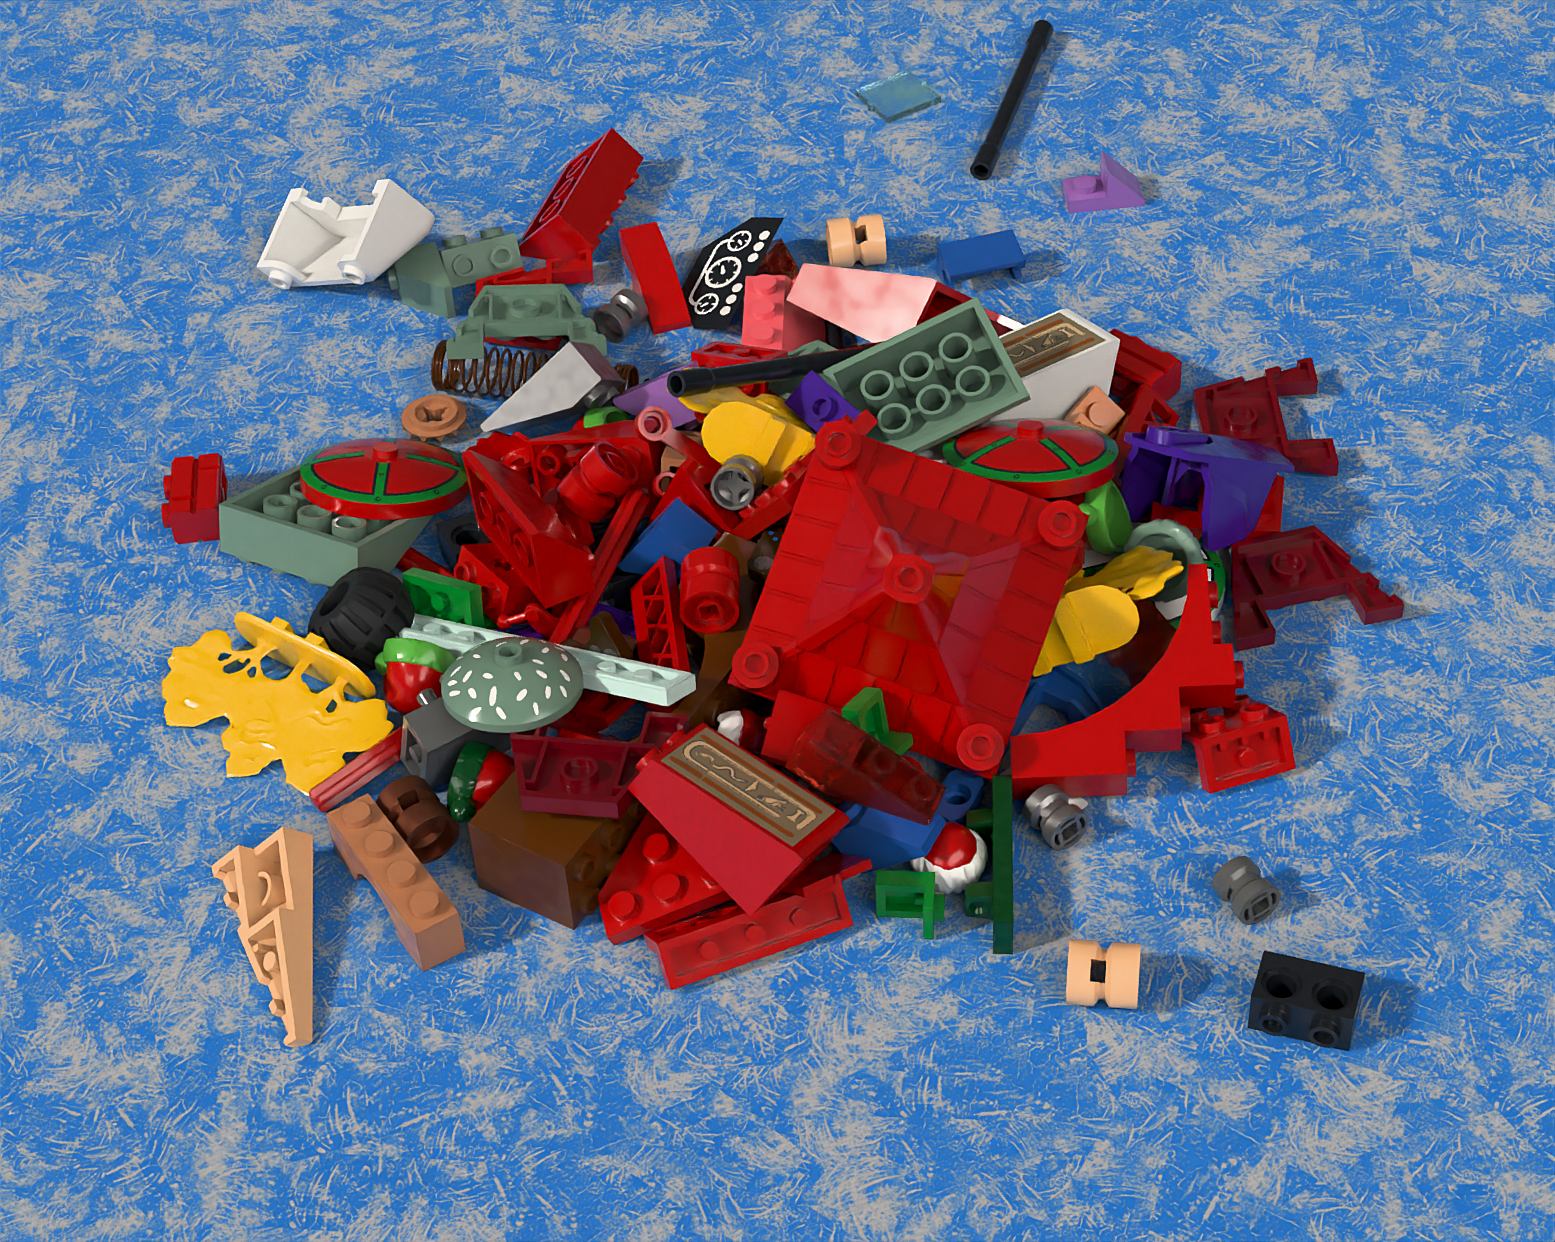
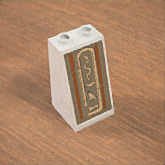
M1068 308L1058 310L999 336L1031 400L982 423L1018 418H1043L1063 421L1067 413L1091 386L1097 385L1108 396L1120 339Z

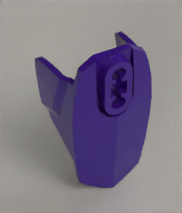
M1148 425L1147 433L1130 432L1125 434L1124 441L1132 445V450L1125 459L1121 495L1129 511L1132 523L1149 516L1153 501L1167 507L1171 505L1179 508L1183 506L1196 508L1201 483L1204 480L1205 492L1201 513L1202 548L1213 552L1247 538L1248 534L1255 529L1278 470L1293 473L1295 466L1279 451L1264 445L1206 434L1186 428Z

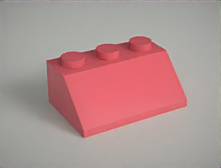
M762 274L746 276L741 345L791 352L802 345L816 340L826 343L825 319L786 300L792 282L786 275L772 276Z

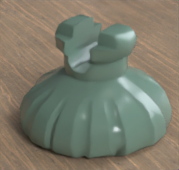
M1156 519L1139 525L1131 532L1123 546L1124 552L1122 554L1141 545L1173 553L1172 561H1181V566H1184L1182 572L1164 583L1162 591L1148 598V600L1167 603L1183 598L1187 595L1188 564H1204L1201 545L1197 538L1193 537V533L1186 526L1170 519Z

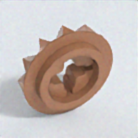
M441 394L428 395L416 399L404 409L401 416L403 430L407 431L410 439L420 438L423 442L437 439L441 443L444 437L456 438L457 431L466 428L467 412L464 404L452 396Z

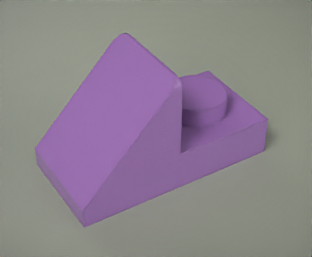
M1103 151L1101 152L1100 175H1081L1076 178L1063 179L1062 192L1069 214L1144 206V197L1137 177Z

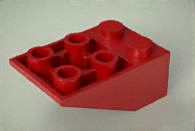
M654 419L644 421V428L647 432L655 433L657 431L658 425ZM623 420L533 438L527 441L534 483L541 499L547 492L553 490L573 467L580 466V460L595 442L601 440L607 441L622 450L636 466L639 478L628 491L639 489L643 491V495L649 498L650 504L643 518L651 517L661 500L652 490V481L655 476L661 473V457L666 444L661 441L649 443L640 439L634 429V420ZM624 496L616 497L615 506L603 519H613Z

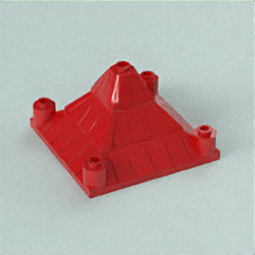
M839 420L825 421L816 434L815 451L742 646L737 649L733 656L732 671L727 683L730 686L774 702L778 690L783 689L840 709L864 687L882 689L889 731L912 734L913 745L908 751L993 781V775H996L1090 515L1083 513L1077 505L1070 501L1058 500L1049 502L926 457L924 458L912 452L879 442L859 434L856 428L848 422Z

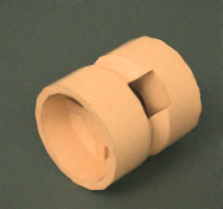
M881 214L859 216L857 221L853 223L848 217L826 220V238L830 266L853 268L856 261H860L864 266L886 264V239ZM856 240L863 241L860 244H856Z
M1070 939L1066 1004L1094 1006L1099 999H1105L1107 1005L1111 1008L1137 1009L1141 944L1112 942L1108 949H1102L1096 940ZM1092 965H1106L1105 983L1091 982Z

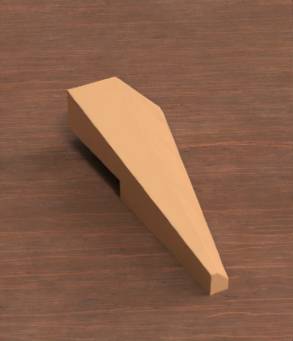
M281 827L256 848L252 849L238 845L211 867L214 877L223 880L227 893L223 897L226 906L236 911L241 922L237 932L259 983L268 986L273 997L269 1004L270 1010L273 1015L282 1018L288 1032L284 1038V1043L288 1047L295 1048L312 1043L313 834Z

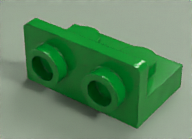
M415 567L402 573L403 585L411 596L415 614L490 630L498 628V625L483 612L481 585Z

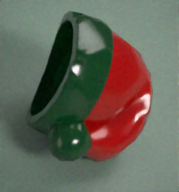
M477 741L467 742L455 764L447 793V809L451 813L452 819L458 823L470 822L515 771L514 759L489 744Z

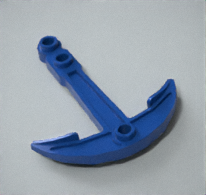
M1059 665L1053 667L1050 673L1036 677L1032 674L1010 736L1019 735L1039 704H1045L1066 713L1068 725L1084 720L1106 707L1086 680L1065 666ZM1010 738L1008 740L1002 759L1011 747ZM956 768L948 773L930 803V811L941 815L946 822L954 821L965 826L966 811L977 809L984 797V787L989 780Z

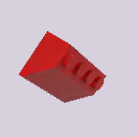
M611 127L567 163L519 241L520 255L543 260L560 257L561 262L578 258L577 251L592 248L593 253L601 243L598 236L614 220L611 214L626 200L627 196L624 194V191L628 190L639 178L640 174L636 171L644 157Z
M472 450L462 452L477 525L522 578L545 608H549L595 590L591 572L596 570V563L591 550L587 545L581 546L569 524L563 525L553 505H546L543 502L535 484L529 485L518 471Z

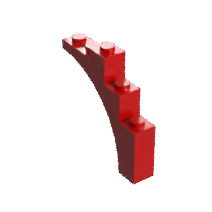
M1207 563L1188 564L1187 598L1179 627L1163 657L1142 682L1114 704L1084 720L1046 732L1010 736L1013 800L1028 799L1038 788L1047 784L1058 785L1067 794L1068 798L1127 795V777H1136L1135 753L1181 751L1182 733H1190L1191 730L1190 709L1234 707L1236 689H1244L1243 661H1234L1233 643H1222L1221 623L1211 619V609L1218 608L1217 581H1208Z

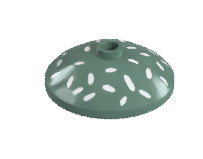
M505 637L481 643L457 658L443 676L441 693L443 704L449 714L468 727L494 733L522 732L545 726L567 714L576 705L583 692V673L576 658L552 642L533 637Z

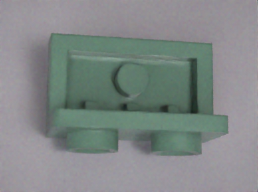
M494 226L480 230L481 237L466 240L465 235H457L443 239L444 246L437 248L451 287L456 288L476 283L478 279L523 267L516 234L508 230L503 231L502 226Z

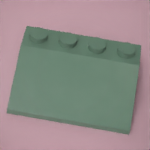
M978 296L823 370L827 382L860 412L867 409L879 421L865 436L914 454L922 452L1031 400Z
M301 464L219 504L220 551L237 556L243 562H255L271 567L277 573H289L305 578L308 583L315 585L323 584L331 587L347 572L358 567H373L390 573L435 514L412 519L374 520L344 516L327 511L311 503L301 492Z

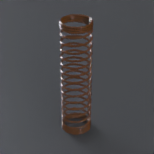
M441 340L436 346L432 358L431 381L436 391L449 392L453 389L456 394H461L465 390L468 395H474L477 392L481 397H486L490 394L493 399H498L502 395L505 400H508L511 396H506L504 391L508 386L509 380L512 395L520 388L522 378L523 384L527 382V368L531 355L533 357L532 376L540 369L543 358L545 357V364L549 361L546 353H543L537 363L536 355L531 351L524 361L523 352L518 350L512 360V353L509 348L504 349L500 357L496 346L490 350L489 354L484 346V366L479 384L477 382L478 359H472L466 383V359H449L446 376L443 381L442 369L447 351V340ZM495 350L496 368L490 386L489 368L491 357ZM506 352H508V371L504 386L502 387L503 360ZM520 354V374L515 388L514 370L517 357ZM616 364L614 369L618 370L619 375L625 380V383L617 389L620 394L625 391L626 383L627 389L639 384V374L635 365ZM461 374L463 388L461 390H457L455 388V385L457 384ZM473 376L475 390L469 391L467 387ZM498 377V386L500 393L498 395H494L492 393V389L494 388ZM484 378H486L488 391L481 393L479 389L483 384Z

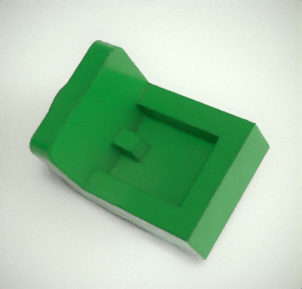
M864 687L841 709V723L846 732L851 760L871 762L875 766H887L895 763L913 745L912 734L889 731L882 689Z
M876 870V917L923 918L924 939H934L935 922H944L945 892H936L935 872Z

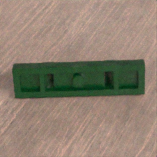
M993 775L992 807L988 809L967 810L965 817V827L975 831L986 845L992 846L993 881L966 884L965 912L967 917L991 919L993 921V954L1013 955L1012 775Z

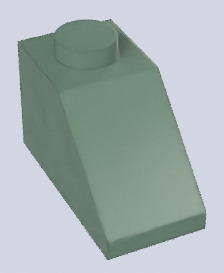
M435 241L414 246L396 261L392 267L386 270L390 290H398L403 305L448 319L456 317L452 287Z

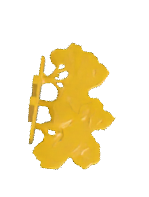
M737 387L711 390L705 394L678 398L688 409L697 413L708 414L704 419L701 435L703 445L709 455L722 465L734 455L744 454L751 456L763 468L764 485L776 484L785 476L782 472L801 454L804 456L814 446L816 433L784 403L786 401L785 398L769 394H759L756 398L750 397Z
M1139 545L1114 558L1102 570L1091 577L1084 578L1085 571L1081 569L1075 576L1068 579L1033 672L1034 677L1050 673L1053 667L1075 661L1076 664H1081L1094 660L1095 655L1117 649L1128 643L1137 633L1140 621L1137 606L1132 600H1145L1162 591L1164 583L1168 579L1183 571L1184 566H1181L1182 562L1172 561L1173 553ZM1129 589H1133L1130 593H1125Z
M246 612L236 613L234 623L242 637L255 647L250 650L233 651L231 648L232 640L225 631L219 629L204 632L191 646L174 647L172 655L167 660L171 671L161 682L163 688L162 696L167 701L164 707L167 725L194 727L220 716H225L229 719L230 726L221 736L223 748L230 752V757L226 760L227 778L258 774L271 761L281 759L286 772V782L306 796H309L308 793L311 788L346 765L342 757L344 753L366 751L388 736L394 728L393 722L387 720L388 710L386 709L385 700L373 698L376 695L375 686L358 667L349 660L330 651L324 638L311 632L305 639L297 636L289 622L276 616L269 623ZM224 652L231 654L228 659L218 660L219 655ZM267 655L294 669L287 678L272 680L263 674L261 659ZM237 659L241 663L250 659L251 662L240 671L230 674L223 671L224 666ZM255 666L256 674L250 678L247 671ZM305 673L330 686L318 694L313 693L307 684L302 681L301 675ZM343 692L367 700L356 703L346 701ZM333 699L337 703V707L333 712L328 713L326 708Z

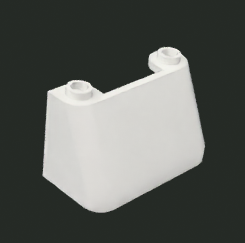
M391 179L377 180L372 194L376 197L373 205L341 207L329 197H324L322 203H318L306 197L308 191L304 188L291 189L256 268L269 277L268 281L281 289H289L290 286L301 287L346 283L362 285L364 282L374 281L428 236L434 224L435 216Z

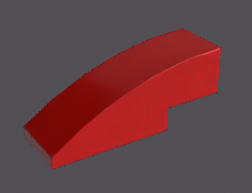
M657 222L620 229L621 254L632 277L633 291L644 300L648 308L647 322L653 335L690 327L691 319L681 285Z

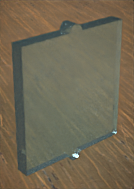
M909 69L855 89V96L868 106V111L875 112L887 124L941 103V96L928 86V82L919 79Z

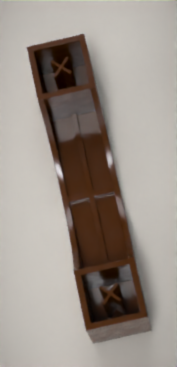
M725 532L713 546L726 549L739 562L740 589L738 592L740 597V616L736 624L730 629L717 634L696 632L687 627L683 622L687 652L700 668V672L695 681L696 690L688 694L672 713L690 714V731L701 723H705L718 731L720 723L717 722V718L720 714L729 711H741L743 708L755 711L764 700H768L730 686L727 683L732 671L733 656L737 649L742 646L764 585L754 582L748 576L747 562L757 543ZM681 583L678 585L679 599H680ZM637 737V738H635V739H633V740H631V741H629V742L637 743L638 740H639V737ZM514 771L468 823L479 888L575 930L587 915H592L598 908V894L648 810L635 798L619 818H595L581 815L522 811L516 772Z

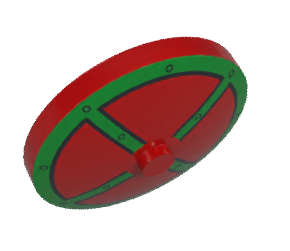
M1018 418L978 424L947 439L942 448V464L1041 499L1070 496L1093 490L1109 482L1118 471L1119 450L1116 442L1110 436L1092 427L1054 419Z
M364 438L343 441L316 450L306 457L300 466L301 492L311 503L327 511L355 518L401 520L429 516L458 505L467 497L470 491L465 465L460 455L442 446L412 439Z

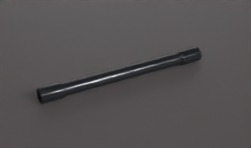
M1038 20L1034 23L1027 38L1024 52L986 138L979 147L970 167L972 176L978 180H987L991 177L1000 157L1001 147L1040 57L1045 52L1052 37L1053 26L1046 20Z
M881 342L861 344L854 348L715 368L699 367L673 371L667 378V387L673 397L679 398L705 394L711 390L807 376L811 370L817 374H823V370Z

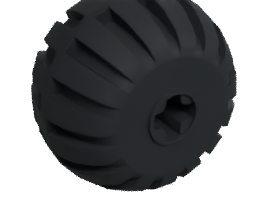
M358 567L339 578L328 589L324 597L320 599L311 615L308 634L311 632L324 638L330 651L349 660L363 673H369L376 669L375 659L378 654L383 652L386 639L396 638V636L400 638L399 632H401V629L405 627L411 629L415 616L414 604L405 586L394 575L378 568Z

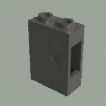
M444 674L440 677V684L442 683ZM432 689L422 690L417 696V701L421 707L403 716L400 759L411 775L424 778L432 789L451 780L457 759L467 742L477 741L486 743L503 753L512 749L509 733L481 731L460 723L449 714L443 704L442 697L438 698Z

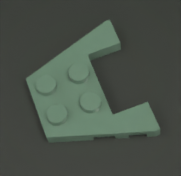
M564 284L484 286L468 309L469 317L467 320L460 321L457 325L455 338H449L446 342L447 360L484 359L485 337H495L497 340L510 341L522 336H535L541 340H550L560 335H568L569 341L595 345L602 355H607L606 337L604 334H597L596 324L591 318H585L582 315V306Z

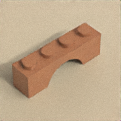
M365 794L326 813L335 853L356 881L365 877L372 884L393 921L401 943L423 972L466 951L459 912L369 794Z

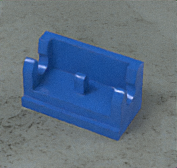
M1013 229L938 244L936 273L940 277L942 284L954 290L953 283L958 282V278L1009 268L1014 279L1021 278L1022 273L1020 269L1025 268L1026 259Z

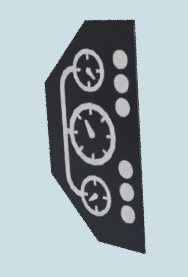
M751 217L702 249L682 287L694 329H727L745 294L746 276L755 275L784 218Z

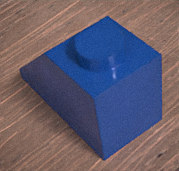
M676 497L635 539L617 567L624 572L645 574L665 555L674 561L676 578L679 579L681 577V564L684 557L692 550L709 547L708 545L718 530Z
M879 791L859 798L851 796L837 807L851 821L832 840V843L844 855L870 858L873 868L861 872L860 874L862 875L927 856L945 826L946 821L939 814Z

